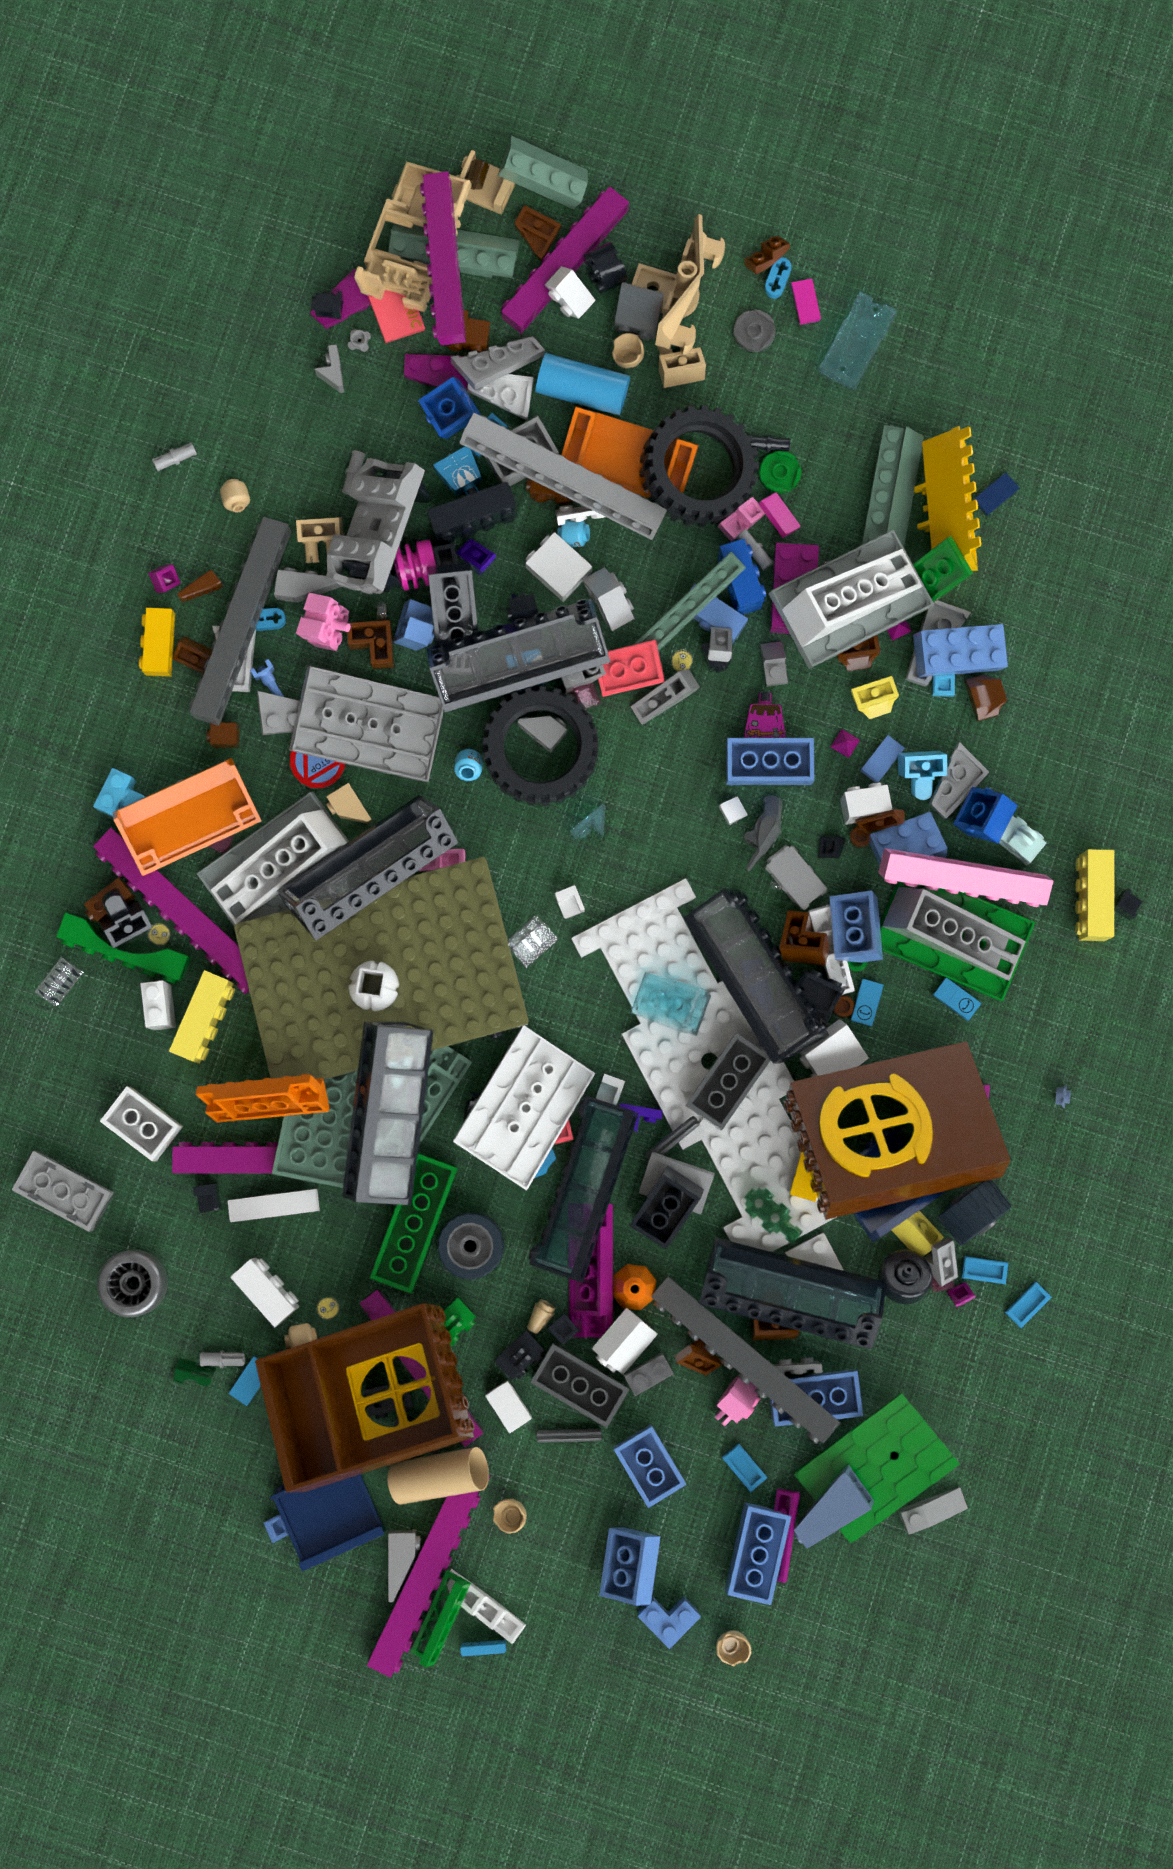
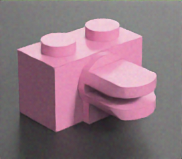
M737 1376L721 1396L717 1404L720 1410L716 1413L715 1418L719 1420L726 1413L727 1415L721 1422L724 1426L731 1420L738 1423L743 1417L747 1419L754 1411L753 1407L761 1399L759 1394L754 1391L757 1387L751 1382L747 1385Z

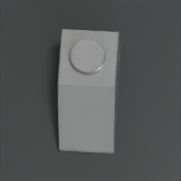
M551 716L523 718L517 722L518 727L550 753L567 734L566 724L559 718L553 719Z

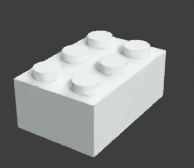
M129 1086L123 1090L100 1120L101 1123L151 1161L159 1159L183 1127Z
M257 1258L250 1259L231 1276V1279L269 1322L276 1327L299 1308L297 1304L299 1300L291 1291L288 1293L282 1287L284 1283L277 1275L272 1276L268 1272L270 1267L262 1258L260 1260Z

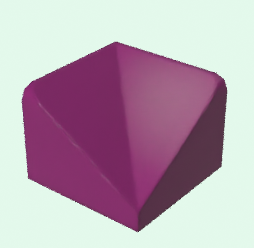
M165 564L148 573L157 593H164L181 584L173 564Z

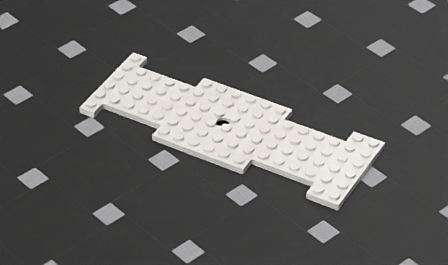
M684 879L571 939L581 958L601 948L640 1024L622 1033V1036L672 1131L692 1116H695L700 1122L696 1129L678 1143L683 1150L702 1140L742 1216L723 1227L728 1238L732 1242L772 1252L834 1218L825 1220L823 1213H820L817 1207L818 1198L813 1202L789 1195L801 1153L797 1146V1140L799 1139L797 1132L794 1133L792 1131L790 1119L779 1098L786 1095L790 1082H794L784 1062L773 1064L770 1061L721 1131L685 1106L709 1071L701 1064V1058L704 1054L713 1053L718 1058L735 1033L741 1035L766 1053L763 1046H759L758 1038L723 981L717 984L678 910V907L696 898L687 879Z

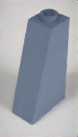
M849 1465L844 1467L798 1521L794 1529L795 1537L799 1543L804 1544L806 1549L872 1509L875 1502Z

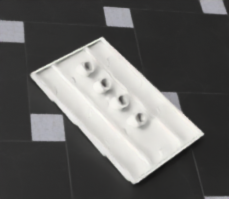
M522 1026L457 1132L453 1142L527 1190L595 1073L526 1026Z

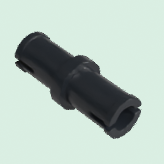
M766 435V437L752 436L754 439L750 444L752 449L757 448L765 450V452H770L771 450L789 452L790 438H775L771 435Z

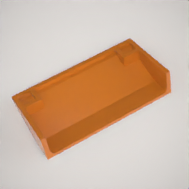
M232 758L112 812L113 819L142 876L261 822V818Z

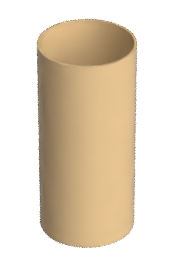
M478 1447L402 1460L391 1464L388 1471L390 1494L393 1500L400 1505L482 1491L487 1487L489 1479L486 1457Z

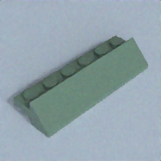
M394 223L391 229L388 253L401 256V259L414 263V261L431 264L430 257H427L425 244L429 243V239L425 237L424 227L413 224L411 229ZM457 230L460 273L492 278L493 275L513 278L520 240Z
M888 425L883 426L864 525L862 545L894 530L904 548L922 451V442L924 440V436L907 426L905 429Z
M448 1046L431 1051L419 1145L472 1063ZM409 1080L387 1113L405 1114ZM383 1118L376 1132L374 1156L399 1157L404 1120ZM386 1163L398 1170V1163Z

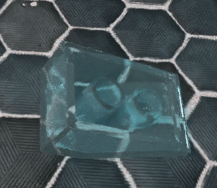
M645 972L630 1013L697 1036L711 995L702 988Z

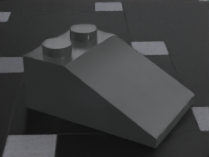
M622 282L614 329L621 334L633 333L643 340H655L662 315L664 293Z

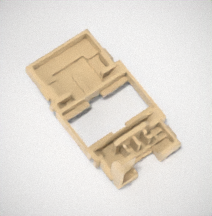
M410 162L405 163L399 182L394 188L392 200L387 199L364 259L367 268L364 270L363 267H357L355 280L361 293L382 300L385 290L396 292L406 296V298H403L405 308L425 312L426 304L429 303L431 298L429 284H432V277L428 275L427 264L414 261V263L401 259V256L375 248L385 221L411 229L413 224L424 227V224L427 223V216H423L422 203H425V196L422 197L420 183H424V174L439 173L440 171ZM450 175L456 228H460L461 223L458 217L461 216L471 182L470 180Z

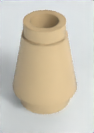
M540 1299L538 1303H535L527 1328L533 1333L538 1334L553 1317L555 1307L549 1302Z

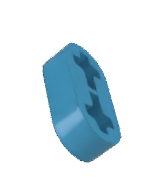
M781 257L772 265L765 284V293L770 298H778L784 291L791 271V263L786 258ZM784 265L785 270L782 271L781 276L777 275L778 267ZM776 280L779 281L777 286L778 289H776L774 292L771 291V286L774 285V282Z
M279 608L263 609L259 619H264V621H258L255 630L265 631L282 628L286 623L284 612ZM274 614H278L279 617H282V619H279L278 623L276 624L273 620L267 619L274 618Z

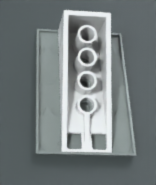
M894 530L769 593L808 669L837 656L934 605Z
M310 792L198 872L197 875L235 926L241 922L288 910L277 890L347 844L349 840L314 792Z

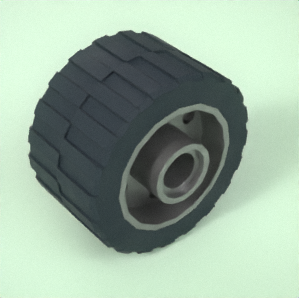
M992 1180L982 1181L976 1186L969 1187L952 1200L950 1206L938 1215V1219L958 1245L962 1246L977 1234L981 1236L997 1223L996 1220L1007 1212L1012 1205Z
M470 1212L457 1215L447 1222L442 1228L440 1236H438L437 1252L439 1253L440 1261L446 1270L461 1279L473 1280L486 1276L496 1268L503 1256L504 1238L500 1228L492 1219L483 1214ZM467 1240L476 1242L477 1248L475 1251L470 1252L466 1249L465 1243Z

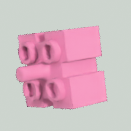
M308 593L304 606L306 612L304 618L301 617L296 634L303 639H307V642L315 647L337 651L338 646L342 642V633L340 631L348 632L351 627L347 623L349 620V610L338 605V602L331 597Z

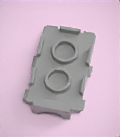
M785 845L767 859L768 865L765 869L769 874L772 873L771 876L779 886H782L783 891L801 910L807 909L813 900L827 892L826 886L816 876L811 866L807 865L794 846L789 848V846Z

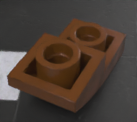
M779 235L771 237L769 240L761 243L762 251L755 252L744 259L745 267L757 275L777 262L788 251L790 243Z

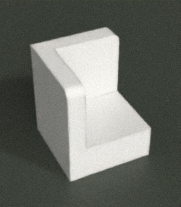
M575 885L555 893L556 900L565 919L585 912Z
M604 1074L596 1099L617 1105L625 1081Z

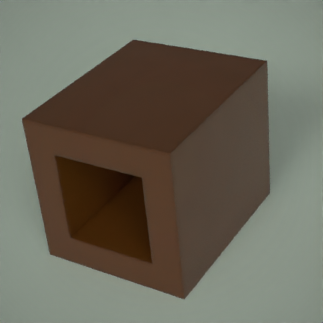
M210 723V729H207V742H210L213 748H239L238 724L220 723L218 726Z

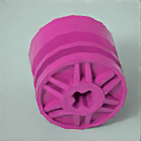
M430 539L416 542V552L412 553L409 545L405 544L407 554L402 555L399 546L394 563L398 580L401 581L404 591L409 590L408 580L412 579L414 588L417 589L418 578L421 577L425 585L429 586L427 567L436 566Z

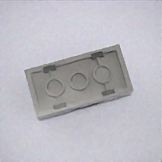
M40 1151L32 1152L12 1188V1191L88 1232L95 1231L115 1194L114 1191Z

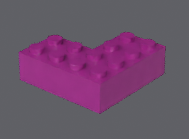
M776 543L774 548L772 590L818 568L819 545ZM771 599L770 633L790 634Z

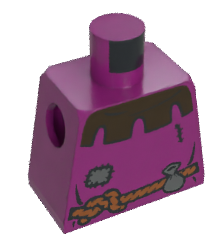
M759 693L758 704H750L743 738H786L781 705L771 704V693Z

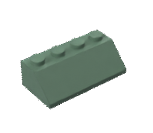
M511 136L497 175L571 209H575L582 202L588 184L587 169L514 136Z

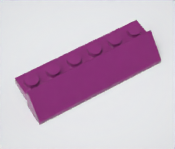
M569 1204V1227L585 1232L594 1204ZM613 1204L608 1206L584 1281L579 1282L569 1278V1319L579 1329L572 1337L601 1338L613 1324ZM569 1233L570 1272L573 1270L583 1239Z

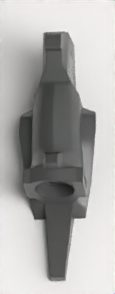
M774 795L766 796L762 800L765 803V810L757 818L753 830L744 834L745 842L757 849L745 868L747 871H750L759 858L765 855L782 831V801Z

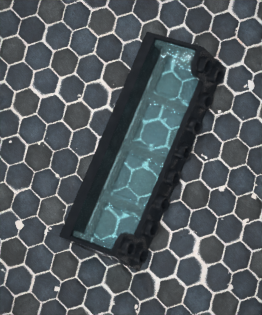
M586 1095L584 1100L582 1099L578 1105V1112H580V1117L583 1118V1121L577 1127L576 1135L578 1136L575 1144H572L569 1151V1156H571L569 1164L565 1165L562 1172L564 1177L562 1185L558 1186L555 1193L557 1198L555 1206H552L549 1211L548 1218L550 1221L548 1227H545L542 1232L541 1239L543 1242L542 1244H537L536 1247H532L529 1253V1265L579 1282L584 1281L639 1115L635 1111Z
M715 1237L699 1304L872 1350L882 1321L887 1285L881 1280Z

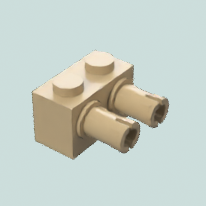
M657 346L660 353L659 374L664 388L705 380L706 363L701 348L693 349L692 347V350L683 356L684 348L679 347L680 352L672 353L671 346L670 349Z
M342 517L296 520L298 542L305 544L306 563H312V561L313 563L319 562L317 546L319 541L323 540L326 542V552L328 553L334 534L344 536Z

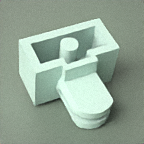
M1012 816L999 844L1027 866L1045 846L1046 842L1043 840L1044 837L1039 832L1033 831L1028 827L1023 819Z

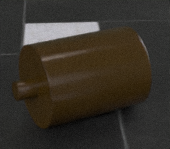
M474 159L472 161L467 180L471 182L472 190L483 188L490 166L482 160Z

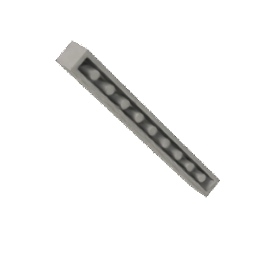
M473 413L460 440V444L651 540L655 536L667 511L659 504L652 503L642 498L641 495L632 493L621 485L615 484L603 476L565 459L562 455L555 454L544 446L537 445L527 440L524 436L517 435L506 427L497 425L476 413Z

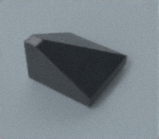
M820 836L818 858L839 859L845 839L841 837Z

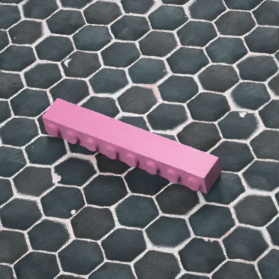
M884 848L878 872L885 882L897 884V881L905 882V885L917 887L919 884L925 885V888L930 890L943 888L945 891L953 894H958L959 891H962L972 897H978L980 894L986 895V898L991 900L1004 898L1006 901L1015 904L1023 901L1033 907H1039V904L1047 905L1053 885V880L1043 874Z

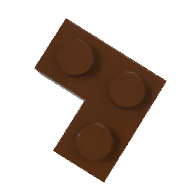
M463 310L466 342L448 344L445 347L452 351L468 350L469 352L477 351V353L487 351L491 331L490 321L469 319L468 311Z
M390 620L349 623L351 627L347 635L350 650L370 649L373 669L394 668L392 625Z
M788 911L780 944L783 961L826 965L830 948L827 933L811 932L812 922L808 912Z

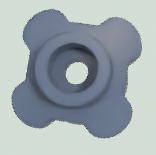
M1066 1085L1063 1088L1057 1087L1056 1104L1062 1105L1065 1108L1066 1103H1070L1071 1091L1067 1090Z

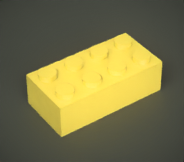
M1088 849L1080 854L1079 858H1076L1075 863L1076 871H1079V879L1076 880L1075 884L1076 892H1079V901H1076L1075 905L1076 914H1079V922H1076L1075 933L1079 935V941H1106L1114 937V850Z
M204 970L169 1052L199 1064L201 1060L204 1061L209 1053L207 1048L209 1041H213L218 1032L216 1025L219 1020H223L227 1009L224 1008L226 1002L231 1000L235 993L234 983Z

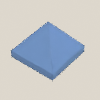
M280 1514L264 1522L272 1543L289 1535Z

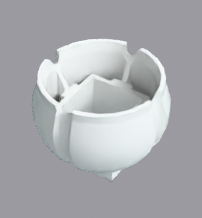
M375 961L364 962L350 976L352 980L348 987L350 996L359 1007L365 1010L372 1008L373 1011L383 1010L389 1007L398 995L396 992V988L399 987L398 977L395 971L384 962L376 964ZM365 974L383 976L380 996L362 993Z

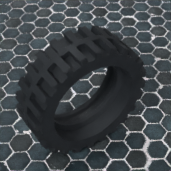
M690 405L684 411L680 409L675 410L671 416H666L652 432L643 447L645 450L640 457V463H643L642 468L639 470L640 477H645L642 487L644 491L649 490L651 493L648 499L652 503L656 501L662 508L666 509V512L671 514L670 520L676 522L680 518L684 520L683 525L686 526L697 522L698 527H704L707 522H711V525H713L722 518L726 519L748 498L753 491L751 488L758 478L755 476V473L759 469V462L754 461L758 451L757 448L752 449L750 445L754 440L751 434L745 435L743 430L746 427L742 422L737 425L733 421L735 416L730 413L727 417L722 415V409L718 407L710 411L708 410V405H701L699 409H694V405ZM687 432L702 433L717 440L728 452L734 473L728 489L722 495L711 500H697L683 494L672 484L665 470L664 458L668 446L678 436Z
M540 686V689L531 690V687H527L524 692L517 693L515 691L511 693L509 699L506 701L503 699L499 702V707L496 711L493 710L491 712L490 720L485 724L484 737L482 738L483 755L492 780L495 784H498L502 792L513 796L514 800L518 802L520 800L528 802V805L534 806L536 803L549 806V803L557 802L558 804L564 802V799L569 796L573 797L576 795V791L587 784V780L592 776L597 762L598 733L591 714L586 712L585 706L581 702L578 703L574 700L573 695L570 693L565 695L558 688L548 690L546 686ZM533 711H549L561 716L572 727L577 740V753L571 767L562 776L547 782H534L519 776L510 767L504 752V741L510 726L522 715Z

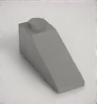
M690 670L679 671L632 705L631 708L643 725L699 689L700 686Z
M958 1487L900 1508L898 1512L905 1531L908 1534H912L931 1527L968 1508L961 1488Z
M390 1530L388 1533L389 1602L394 1601L417 1550L421 1548V1537L416 1535V1530Z

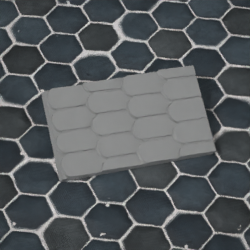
M309 666L306 669L289 751L416 781L429 782L444 708L440 697Z

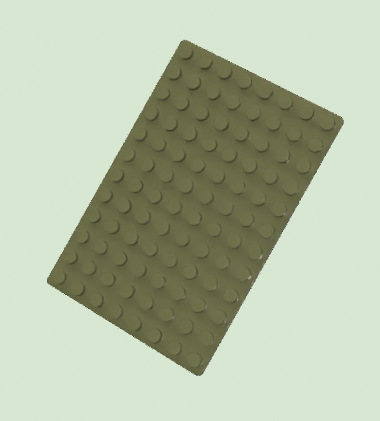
M484 857L410 876L316 941L289 910L241 922L234 927L271 1079L309 1074L314 1079L323 1078L325 1080L358 1071L364 1022H408L434 1030L431 1051L524 1026L529 1022L487 860ZM329 898L318 902L322 909H325L335 901ZM375 961L376 964L384 962L395 971L398 977L399 987L396 988L398 995L395 1001L383 1010L373 1011L372 1008L365 1010L359 1007L350 996L348 989L349 984L352 983L350 976L364 962ZM365 974L362 993L380 996L383 976ZM390 1033L385 1063L412 1056L413 1048L403 1044L401 1034Z

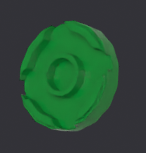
M775 451L763 459L759 468V477L767 490L783 494L790 492L797 486L801 478L802 469L794 455L786 451Z

